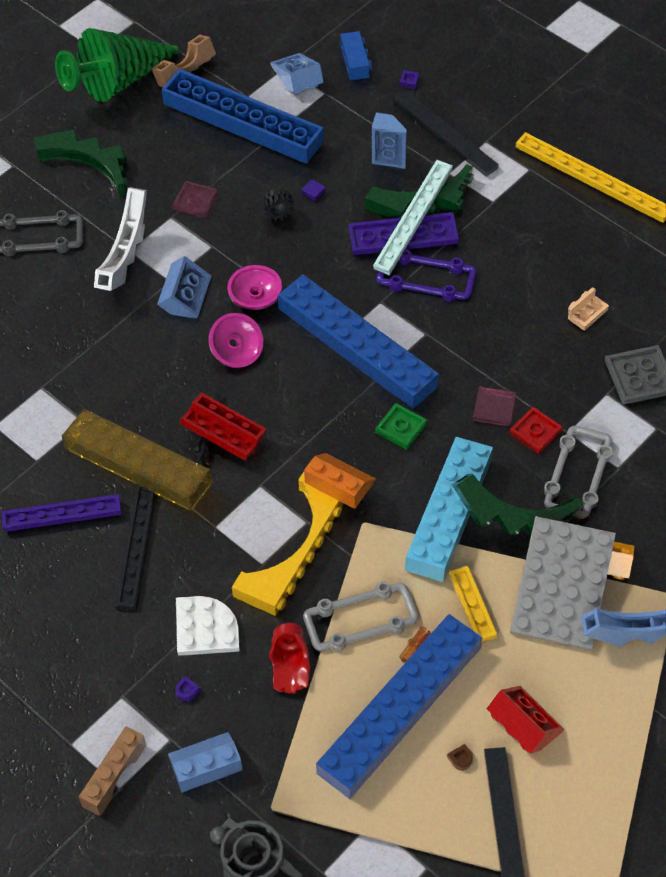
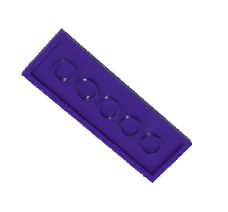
M453 212L425 215L406 249L459 244ZM401 218L349 223L348 229L353 255L382 252Z

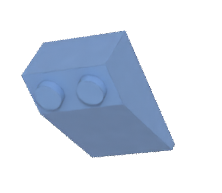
M301 53L270 62L271 67L285 87L293 93H301L303 89L315 88L318 84L323 83L320 64Z

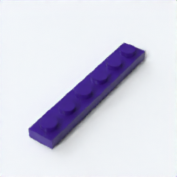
M117 494L2 511L3 530L7 532L122 515L120 497Z

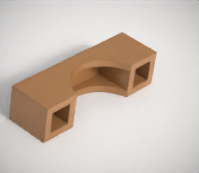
M198 35L188 42V51L181 63L175 65L172 62L163 60L153 67L152 71L158 86L164 87L179 69L191 73L197 70L203 63L210 61L216 55L210 37Z
M125 726L79 795L82 807L98 816L102 815L112 799L119 777L128 765L136 763L145 749L146 742L143 734Z

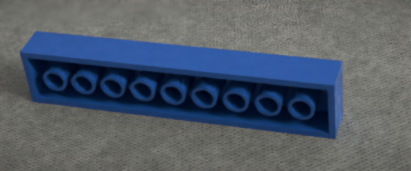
M179 69L161 89L164 105L306 164L324 143L323 127L182 69Z
M301 275L278 294V309L412 409L438 387L439 373L305 275Z
M448 614L316 763L317 775L348 799H351L481 649L482 636Z

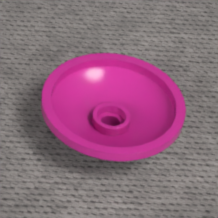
M262 265L243 267L237 270L228 281L230 299L244 309L259 310L269 307L278 300V294L282 292V282L279 275L271 268Z
M229 313L220 317L212 325L209 332V347L214 357L223 365L232 368H242L252 364L261 354L263 335L260 327L252 318L240 313ZM231 340H233L236 343L235 346H232L230 344Z

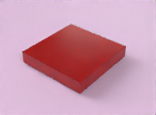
M532 407L509 430V434L537 454H540L563 431V427L535 407Z

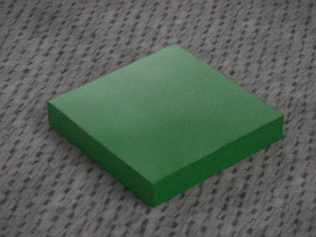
M395 403L375 428V433L407 450L427 425L428 420Z

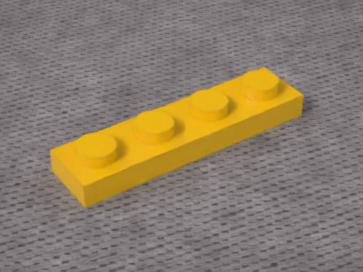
M465 566L449 571V578L470 628L482 636V642L497 638L496 630L469 567Z

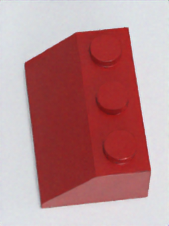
M521 686L500 690L486 708L491 713V717L495 721L500 722L506 728V732L510 736L515 737L521 743V747L525 751L530 752V754L541 751L565 730Z

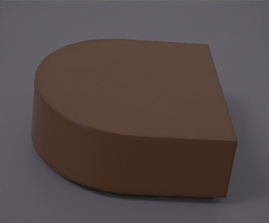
M466 744L447 754L448 760L458 770H466L472 765L473 755Z

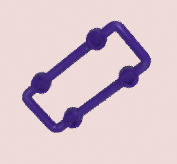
M405 248L398 260L402 265L415 262L448 268L453 274H460L463 271L470 272L465 292H458L452 285H447L441 289L404 282L398 275L393 276L391 279L384 278L385 273L378 271L376 276L379 284L389 286L393 292H399L402 289L439 295L445 301L451 302L455 299L465 300L471 296L477 270L474 266L464 264L460 258H454L451 262L411 255V252Z

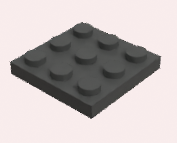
M659 345L605 356V363L623 405L666 396V361Z

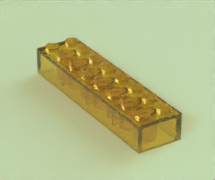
M86 409L82 410L62 434L67 450L135 484H139L141 487L143 486L149 491H153L155 494L190 511L213 483L210 469Z

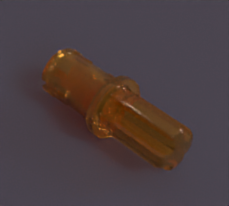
M421 626L415 636L408 640V645L399 656L403 663L431 634L429 630L424 633L427 628Z

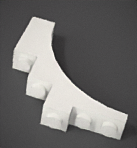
M128 188L124 213L116 240L106 260L96 269L94 288L112 291L125 283L127 266L134 262L136 245L143 242L145 227L143 219L147 190Z

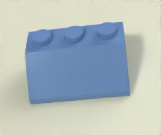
M376 113L372 125V164L405 169L407 130L394 115Z
M186 256L181 257L171 263L157 305L171 315L198 318L211 275Z
M228 732L168 753L181 792L242 771L240 756Z

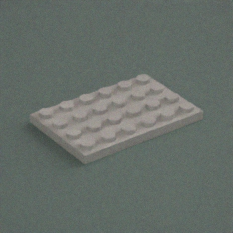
M535 516L510 633L592 651L594 638L585 636L581 617L595 608L600 609L616 533Z

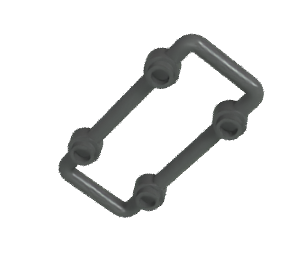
M65 210L58 211L56 216L16 218L13 214H6L3 219H0V226H4L8 230L15 229L17 225L57 223L59 226H66L72 221H77L76 241H68L65 237H58L52 243L15 245L14 242L7 240L0 246V253L11 257L16 252L56 249L59 253H65L70 248H78L83 244V217L78 214L69 215Z

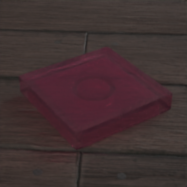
M185 181L172 208L176 211L205 218L218 194V190Z
M479 386L473 421L510 426L516 392Z

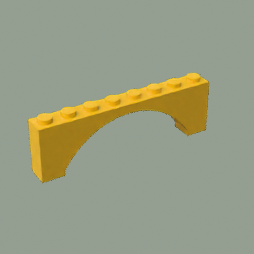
M304 472L299 478V491L304 492L313 514L312 526L306 541L295 554L276 566L258 572L244 573L241 571L232 586L234 598L274 616L285 607L286 598L294 592L298 578L301 579L303 577L307 563L312 562L316 548L321 547L325 533L330 532L334 518L339 517L342 511V502L305 483Z

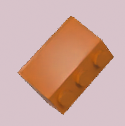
M327 453L314 456L304 469L306 484L354 509L375 482L374 477Z

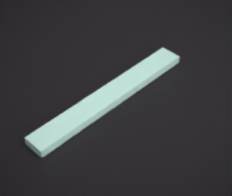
M436 160L374 263L373 269L387 275L391 274L451 173L452 165Z

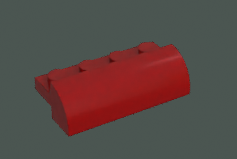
M202 392L192 402L191 408L180 421L181 425L245 461L251 454L253 455L256 452L267 430Z

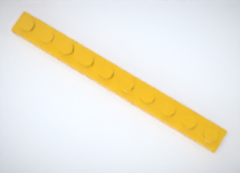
M526 132L516 142V148L662 223L665 222L666 204Z

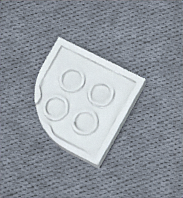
M204 596L176 598L178 656L240 651L237 620L233 612L224 603Z

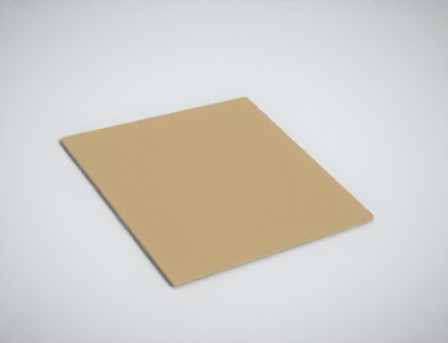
M363 523L338 600L374 590L380 582H386L390 585L403 583L410 592L419 618L415 624L405 627L401 634L396 635L387 632L346 644L345 649L340 652H335L332 649L321 651L275 792L271 810L275 813L500 872L484 749L506 747L524 876L619 877L666 650V636L652 644L634 638L620 647L594 639L592 651L511 634L510 629L526 560L458 544L445 580L440 582L405 571L406 555L415 534ZM468 566L496 630L497 638L481 643V649L354 796L348 799L317 775L316 763L448 614L470 628L449 578V571ZM606 579L600 609L619 613H644L666 610V593ZM401 591L391 593L390 598L387 600H380L376 597L335 609L324 642L329 641L330 637L336 633L347 636L388 624L390 618L394 616H399L403 619L410 617ZM521 686L565 730L541 751L531 754L521 747V743L515 737L510 736L506 732V728L500 722L495 721L491 717V713L486 709L500 690ZM466 744L473 755L472 765L466 770H458L448 760L447 754Z

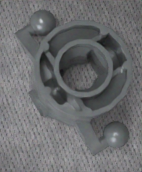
M228 818L222 826L215 827L210 832L211 840L216 844H221L220 857L223 864L224 877H273L277 874L279 868L289 877H302V874L284 858L283 845L278 833L271 826L261 821L248 820L236 823L231 818ZM254 848L263 856L261 863L249 866L243 863L244 857L247 854L253 853Z

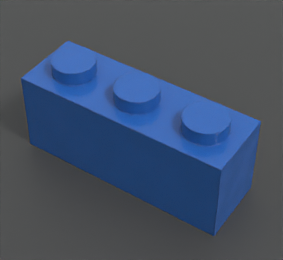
M360 31L340 34V46L349 79L369 78V70H372L371 60H368V50L364 49V37L361 38Z

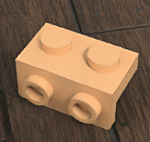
M593 287L588 292L585 291L580 299L572 302L568 307V319L584 331L607 312L609 308L608 304L595 296L596 289Z

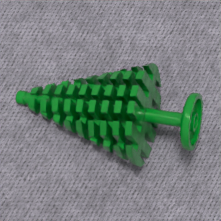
M88 28L81 33L82 38L79 37L77 59L67 50L60 51L56 55L55 70L60 85L66 91L76 90L80 84L81 76L89 94L93 93L94 99L99 102L101 100L106 102L149 74V72H152V68L163 60L168 61L173 55H177L179 48L177 45L170 46L167 43L161 44L156 41Z

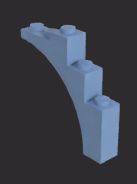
M595 608L581 617L585 636L618 647L634 638L652 644L666 636V610L644 613H619Z

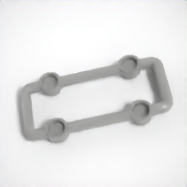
M571 426L567 434L560 439L559 446L561 452L552 479L544 487L546 495L544 505L546 508L558 505L552 503V501L560 493V485L558 483L568 452L572 451L575 447L574 434L577 433L605 441L604 445L600 446L597 450L599 461L590 489L584 493L582 498L583 511L579 510L571 515L572 517L584 519L589 516L591 509L595 508L598 504V495L596 493L605 464L611 460L613 455V449L611 448L612 438L603 432L580 426Z
M386 582L378 583L374 590L333 602L329 599H322L316 607L307 609L303 614L313 647L318 651L332 649L335 652L343 651L346 644L383 633L401 634L405 627L415 624L419 618L407 586L403 583L390 585ZM401 591L410 617L403 619L399 616H394L390 618L388 624L347 636L336 633L330 637L329 641L320 643L311 616L319 614L322 617H329L335 609L376 597L380 600H387L390 598L391 593Z

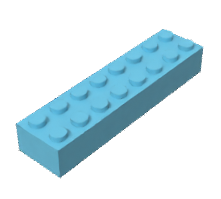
M459 437L455 438L406 555L405 571L444 582L470 517L468 510L451 484L466 474H474L482 485L492 461L493 447Z

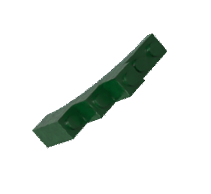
M74 129L33 138L39 161L70 160L92 166L110 179L119 196L126 195L125 188L128 185L126 177L122 178V175H124L123 169H126L125 162L128 160L126 152H122L120 145L103 148L102 143H98L97 137L80 140L79 135L75 136Z
M466 164L457 175L444 183L426 215L435 214L437 209L448 213L453 212L456 215L458 210L463 208L465 204L463 195L466 191V186L471 184L474 178V174H472L473 166ZM373 186L365 197V210L388 219L402 218L418 191L397 192Z
M466 474L451 484L476 525L487 526L494 521L495 517L505 534L516 535L524 527L530 538L535 516L563 522L562 518L577 513L579 507L583 505L580 497H572L559 505L545 509H521L493 496L481 485L474 474Z

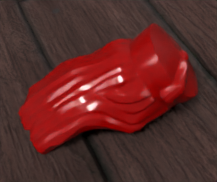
M295 623L282 624L273 632L272 646L269 652L274 672L273 689L279 692L284 691L285 693L295 694L298 690L307 688L309 683L310 663L308 647L304 640V631L301 626Z

